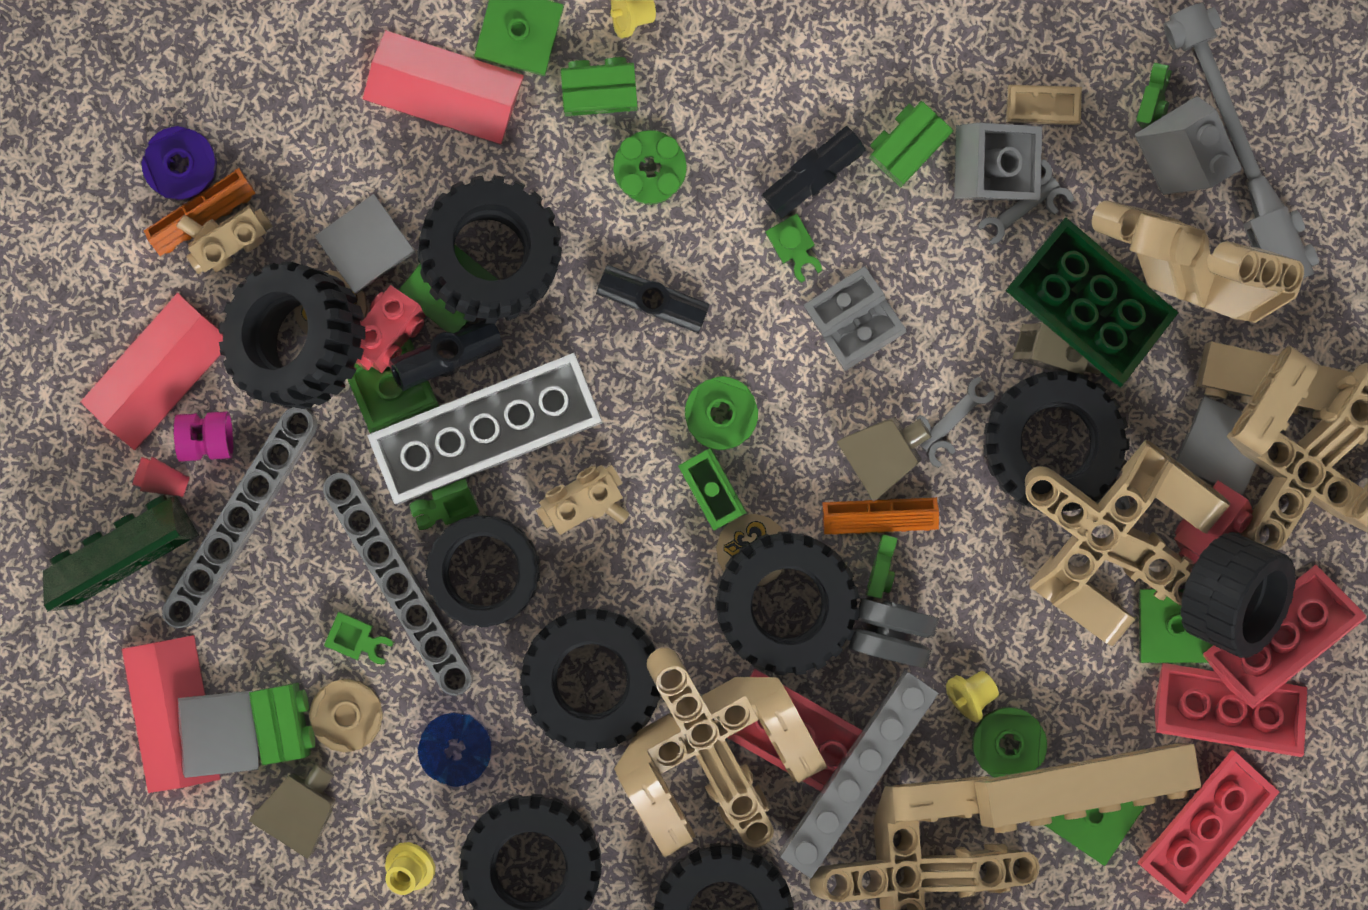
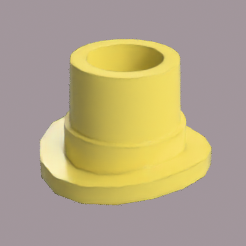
M611 0L610 15L613 19V27L617 36L622 39L632 36L637 26L653 23L656 17L654 0Z
M980 671L968 679L956 675L950 678L946 684V692L952 703L965 717L975 723L983 719L982 710L985 709V706L999 696L995 682L984 671Z
M410 842L397 844L386 857V884L391 891L399 895H407L413 890L424 888L429 885L435 876L436 866L432 857L419 845Z

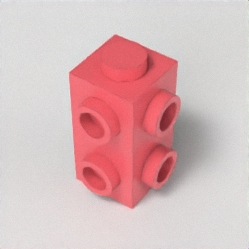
M392 285L385 292H380L374 298L370 306L371 311L363 321H360L361 326L365 327V339H361L360 346L364 351L362 359H357L356 364L367 371L373 367L380 373H383L389 366V360L402 354L401 347L410 337L414 338L424 325L426 315L421 306Z
M1219 480L1213 488L1230 502V506L1207 534L1194 527L1185 519L1179 523L1175 531L1176 537L1174 540L1180 549L1178 554L1182 558L1183 556L1188 557L1195 563L1213 540L1218 539L1219 536L1225 533H1243L1253 518V509L1249 500Z

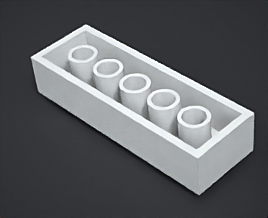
M572 353L371 433L367 437L394 504L399 505L603 422L575 353Z

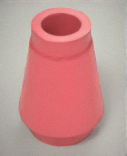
M141 457L132 485L140 487L142 492L183 498L190 477L183 475V473L154 457H151V460Z

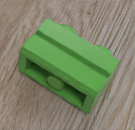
M625 57L607 58L604 60L605 65L590 66L589 60L568 62V68H561L565 117L638 111L634 63H627Z
M922 101L915 108L909 103L895 118L899 125L890 134L884 130L870 145L874 152L870 155L869 159L900 188L953 132L952 128Z
M712 448L678 465L713 531L747 513Z
M299 682L249 692L262 765L310 756V748L315 747V735L312 726H306L304 712L309 710V702L306 691L300 690Z

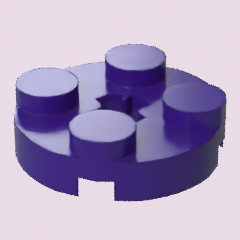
M179 126L169 127L156 133L148 142L149 146L142 157V172L148 185L165 198L178 201L191 200L208 189L215 180L217 168L215 151L210 142L196 131ZM177 154L183 159H189V166H185L187 170L183 173H180L178 170L172 171L170 168V162L175 163L172 158Z

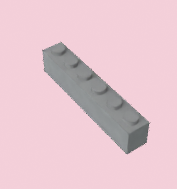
M907 670L903 671L779 851L780 858L810 879L813 877L939 694L936 690Z

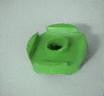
M647 130L635 133L622 142L615 155L613 168L616 182L624 194L638 203L652 205L665 202L677 193L685 180L687 165L684 152L674 138L659 131ZM648 157L654 158V163L661 165L660 172L655 171L656 176L651 178L647 177L646 171H640L639 169L640 163L643 162L645 164L646 161L644 159Z
M719 376L705 380L693 389L686 402L685 419L688 430L700 444L714 450H726L738 447L751 436L758 421V408L754 396L746 385L734 378ZM721 403H725L730 407L727 411L732 410V418L730 420L724 419L722 424H718L713 421L716 416L711 417V409L713 407L719 408Z
M1002 707L983 716V719L974 730L972 749L980 767L992 777H1000L1039 768L1046 756L1047 737L1038 720L1028 712L1015 707ZM1013 734V739L1019 741L1020 745L1018 750L1013 748L1014 753L1008 755L1005 754V748L1000 747L999 743L1001 738L1006 739L1004 735Z

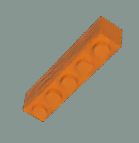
M238 168L143 231L148 242L159 256L171 253L177 245L193 238L176 227L184 214L203 226L211 219L215 221L221 216L229 215L233 208L241 203H247L256 193L246 176Z
M937 497L822 502L824 535L939 530Z

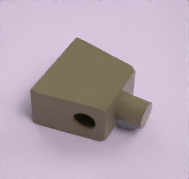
M1044 323L1022 324L1013 360L1051 371H1067L1074 375L1078 373L1083 375L1085 371L1096 375L1101 373L1100 370Z
M892 417L849 434L838 440L837 443L868 494L875 501L922 461L915 447L932 436L921 419L903 429L897 418Z
M319 764L314 765L305 780L292 773L251 816L249 822L303 857L310 858L316 850L336 803L335 799L324 793L334 774Z

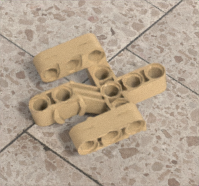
M1107 200L1099 203L1092 216L1094 231L1131 244L1129 250L1137 254L1146 282L1151 289L1230 318L1252 323L1258 322L1298 296L1304 277V266L1298 260L1260 248L1228 241L1220 243L1211 255L1209 237L1206 235L1205 230L1184 224L1178 219L1154 211Z
M1287 346L1277 356L1247 406L1243 409L1242 415L1235 423L1232 431L1227 435V438L1242 455L1257 463L1259 467L1274 476L1254 508L1252 521L1242 533V536L1277 551L1285 544L1310 502H1313L1331 515L1368 533V482L1363 489L1332 468L1357 444L1363 445L1368 439V363L1359 365L1352 375L1346 376L1338 382L1336 388L1340 391L1329 409L1323 407L1320 411V418L1323 420L1296 444L1280 432L1287 430L1290 425L1287 423L1300 400L1307 398L1309 394L1307 389L1315 378L1320 366L1292 346ZM1355 401L1360 406V414L1356 420L1351 414V407ZM1273 443L1278 447V456L1274 461L1268 455V450ZM1302 463L1308 469V474L1304 481H1301L1298 476V469ZM1334 483L1337 488V495L1331 501L1328 497V488ZM1283 494L1289 500V505L1284 512L1279 508V499ZM1266 525L1269 529V538L1265 543H1262L1259 538V532Z
M1146 439L1123 466V474L1099 503H1096L1048 467L1039 466L1033 468L1025 477V493L1028 501L1072 534L1055 557L1051 555L1029 582L1030 588L1110 646L1116 644L1137 617H1133L1126 609L1112 600V596L1108 591L1102 592L1088 582L1105 560L1123 567L1125 573L1133 581L1136 582L1140 578L1156 590L1154 596L1159 600L1164 601L1166 597H1169L1180 606H1182L1183 593L1178 588L1183 582L1187 581L1195 563L1188 557L1183 556L1182 558L1167 547L1165 542L1156 533L1152 532L1148 535L1132 528L1152 504L1154 498H1157L1206 534L1230 506V502L1218 491ZM1040 480H1046L1052 484V488L1048 493L1038 494L1032 490L1033 484ZM1122 496H1131L1135 499L1134 505L1126 510L1117 508L1115 503ZM1074 502L1080 504L1082 510L1075 516H1067L1062 512L1063 507L1068 503ZM1099 525H1107L1112 529L1111 533L1105 538L1093 536L1092 531ZM1075 554H1084L1089 558L1087 563L1080 567H1075L1068 561ZM1156 559H1164L1168 562L1167 567L1160 572L1150 570L1149 565Z
M670 648L655 650L647 659V668L671 713L637 731V735L634 736L615 766L614 770L628 798L664 857L694 842L693 838L696 835L661 774L696 756L710 781V784L706 785L705 789L712 800L720 803L721 806L717 807L727 828L731 831L736 829L743 842L749 847L759 848L766 845L774 834L773 825L766 814L770 810V804L759 784L755 787L752 785L753 774L748 764L739 765L725 738L759 720L793 783L795 781L800 783L827 768L791 698L778 677H734L701 696L679 655Z
M967 777L885 786L873 821L876 860L821 866L810 879L809 885L815 896L828 901L847 902L879 898L880 910H900L904 904L907 910H925L924 892H958L960 898L971 897L975 895V892L982 891L1007 893L1011 891V887L1024 886L1034 882L1039 874L1040 866L1037 858L1030 852L1008 849L1005 844H984V850L969 851L965 847H956L955 855L921 856L919 821L938 822V818H972V814H979L974 781L992 777ZM899 830L902 838L899 846L895 847L893 836ZM1018 859L1020 862V869L1018 873L1015 875L1013 872V865L1015 861ZM985 863L987 872L985 877L981 879L979 869ZM902 867L904 879L898 885L896 873ZM868 871L871 879L869 885L864 889L862 877ZM834 875L836 887L829 893L827 882Z

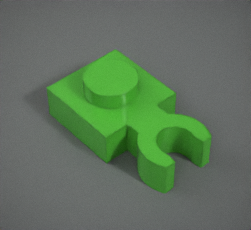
M1155 62L1153 64L1149 86L1145 88L1136 119L1142 129L1165 116L1168 112L1169 102L1165 101L1166 97L1164 94L1172 74V70H1168L1169 65Z
M798 214L765 231L782 264L791 259L794 261V275L800 283L805 281V277L801 273L803 265L811 264L817 273L822 272L819 260L809 256L807 250L814 247L815 244Z
M466 478L431 491L432 500L420 499L409 505L412 516L416 517L419 530H426L432 527L436 520L443 519L445 525L480 513Z
M884 534L881 535L865 592L866 595L882 599L883 592L890 593L895 572L889 570L898 538Z
M338 612L324 646L355 660H359L364 651L368 653L371 661L382 665L386 663L387 659L377 655L376 647L380 643L392 647L395 642L387 636L371 637L370 633L373 625Z

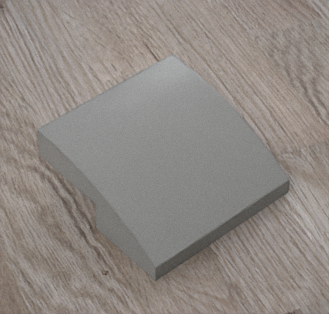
M372 194L315 235L330 260L355 294L415 253L413 247L375 194Z
M865 266L803 305L844 371H847L907 333L905 326L887 302L885 294Z
M1204 396L1176 461L1204 482L1214 486L1219 480L1240 495H1243L1257 463L1242 455L1227 438L1228 433L1232 431L1242 412Z
M252 691L178 698L182 771L185 778L259 770L257 734L249 692Z

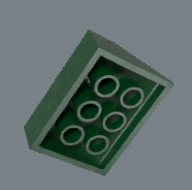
M1066 217L1044 240L1005 290L1120 388L1179 313Z
M165 494L145 505L148 511L137 517L130 513L114 522L115 530L104 536L100 531L84 539L81 542L84 546L82 549L73 554L66 550L51 558L49 561L52 566L43 570V600L47 612L72 609L199 536L177 497L167 499Z

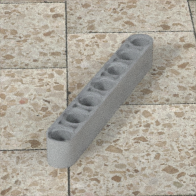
M292 407L287 409L279 419L164 603L162 614L169 626L185 628L194 625L200 619L316 433L318 427L317 419L310 410ZM297 414H304L308 420V427L301 434H295L291 429V420ZM284 445L288 450L289 457L284 464L278 466L272 461L271 453L276 446ZM258 476H264L269 483L268 492L261 497L256 496L252 490L253 480ZM239 507L245 508L249 513L248 524L242 528L237 527L232 520L234 511ZM220 538L225 539L230 546L229 554L224 559L217 558L213 552V545ZM199 570L206 571L210 577V584L203 591L195 586L193 580L195 573ZM179 601L186 602L190 607V616L184 622L178 620L174 614L175 605Z
M347 473L330 475L323 485V493L428 669L444 693L452 696L463 694L473 683L474 675L472 669L361 485L354 476ZM340 479L347 480L351 486L350 495L343 500L337 499L333 493V486ZM363 510L369 515L370 524L366 530L360 532L353 527L352 517L357 511ZM376 542L385 543L389 549V556L382 563L376 562L371 556V548ZM396 573L403 574L408 580V588L403 594L394 593L390 588V579ZM413 605H421L427 611V620L421 626L413 624L409 619V610ZM433 636L442 638L447 645L446 652L441 657H435L428 651V641ZM458 668L464 672L466 682L463 687L453 688L448 684L446 675L450 669Z

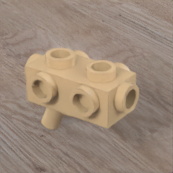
M251 204L219 224L211 219L201 226L184 214L176 227L194 238L188 244V249L191 253L186 257L196 273L200 274L203 271L204 273L211 268L216 273L234 261L231 256L242 248L247 253L258 247L265 241L262 236L273 225L261 208L255 211Z
M600 465L597 468L596 466H591L584 469L577 475L575 481L566 486L559 485L549 490L545 494V499L539 502L541 507L536 509L546 529L553 526L559 535H562L590 517L598 519L606 513L619 524H623L629 516V512L616 503L623 498L617 488L623 483L612 465L607 468Z

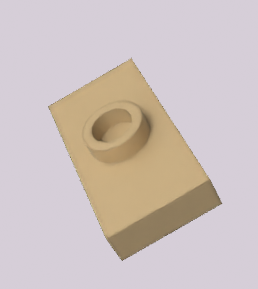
M1008 85L1006 123L1080 125L1082 87Z

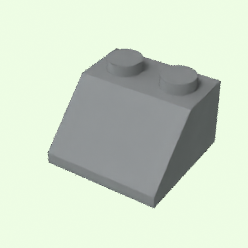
M1198 96L1134 134L1163 195L1212 188L1242 169L1217 110Z
M995 123L956 125L954 199L1040 200L1042 126Z

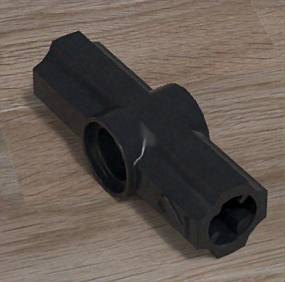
M845 126L817 150L815 148L799 159L790 168L791 171L775 182L761 197L775 215L782 220L810 196L815 197L827 184L830 185L836 180L837 174L862 156L867 149L858 136L848 126Z
M608 264L596 291V295L697 334L700 332L710 306L709 303L667 288L659 282L649 281ZM649 290H658L663 295L664 300L660 307L650 309L643 304V295Z
M485 320L455 333H440L435 336L431 343L390 359L389 366L397 386L404 391L437 376H452L458 372L461 366L501 350L503 343L495 323L485 324ZM447 350L452 352L454 357L449 359L443 358L438 352Z

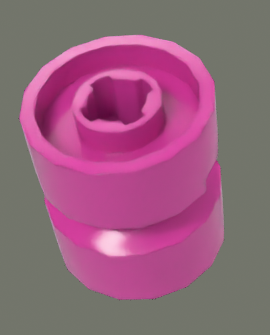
M228 411L208 412L204 418H201L197 413L176 415L174 418V445L178 461H200L203 455H207L210 460L232 458L234 444L230 413ZM198 434H203V441L198 440Z

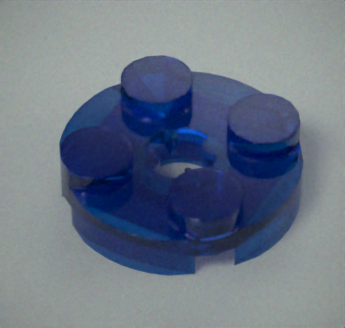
M459 712L445 713L432 720L422 733L418 746L419 761L425 773L432 779L452 787L464 786L477 780L489 765L492 754V740L483 723L470 714ZM458 739L457 743L460 741L464 743L466 749L461 751L462 758L455 760L453 759L454 755H451V757L447 756L445 749L450 746L449 740Z

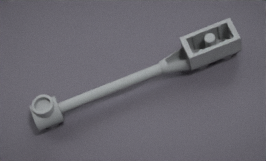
M1204 2L1172 14L1169 17L1170 20L1163 24L1166 38L1173 50L1181 47L1183 51L1194 48L1249 181L1247 185L1255 218L1244 223L1243 226L1251 246L1300 261L1304 266L1303 278L1315 274L1312 267L1319 264L1318 255L1311 244L1303 246L1298 234L1305 230L1302 216L1297 210L1289 212L1288 207L1284 206L1266 177L1262 176L1208 42L1217 37L1215 30L1222 27L1215 7L1206 10Z

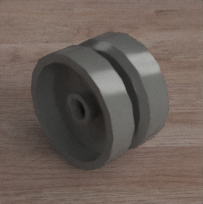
M860 598L858 619L862 622L876 625L877 629L876 632L861 628L855 629L848 649L927 669L931 654L930 648L927 645L910 641L911 634L924 638L934 637L939 618L919 613L917 608L886 600H884V603Z

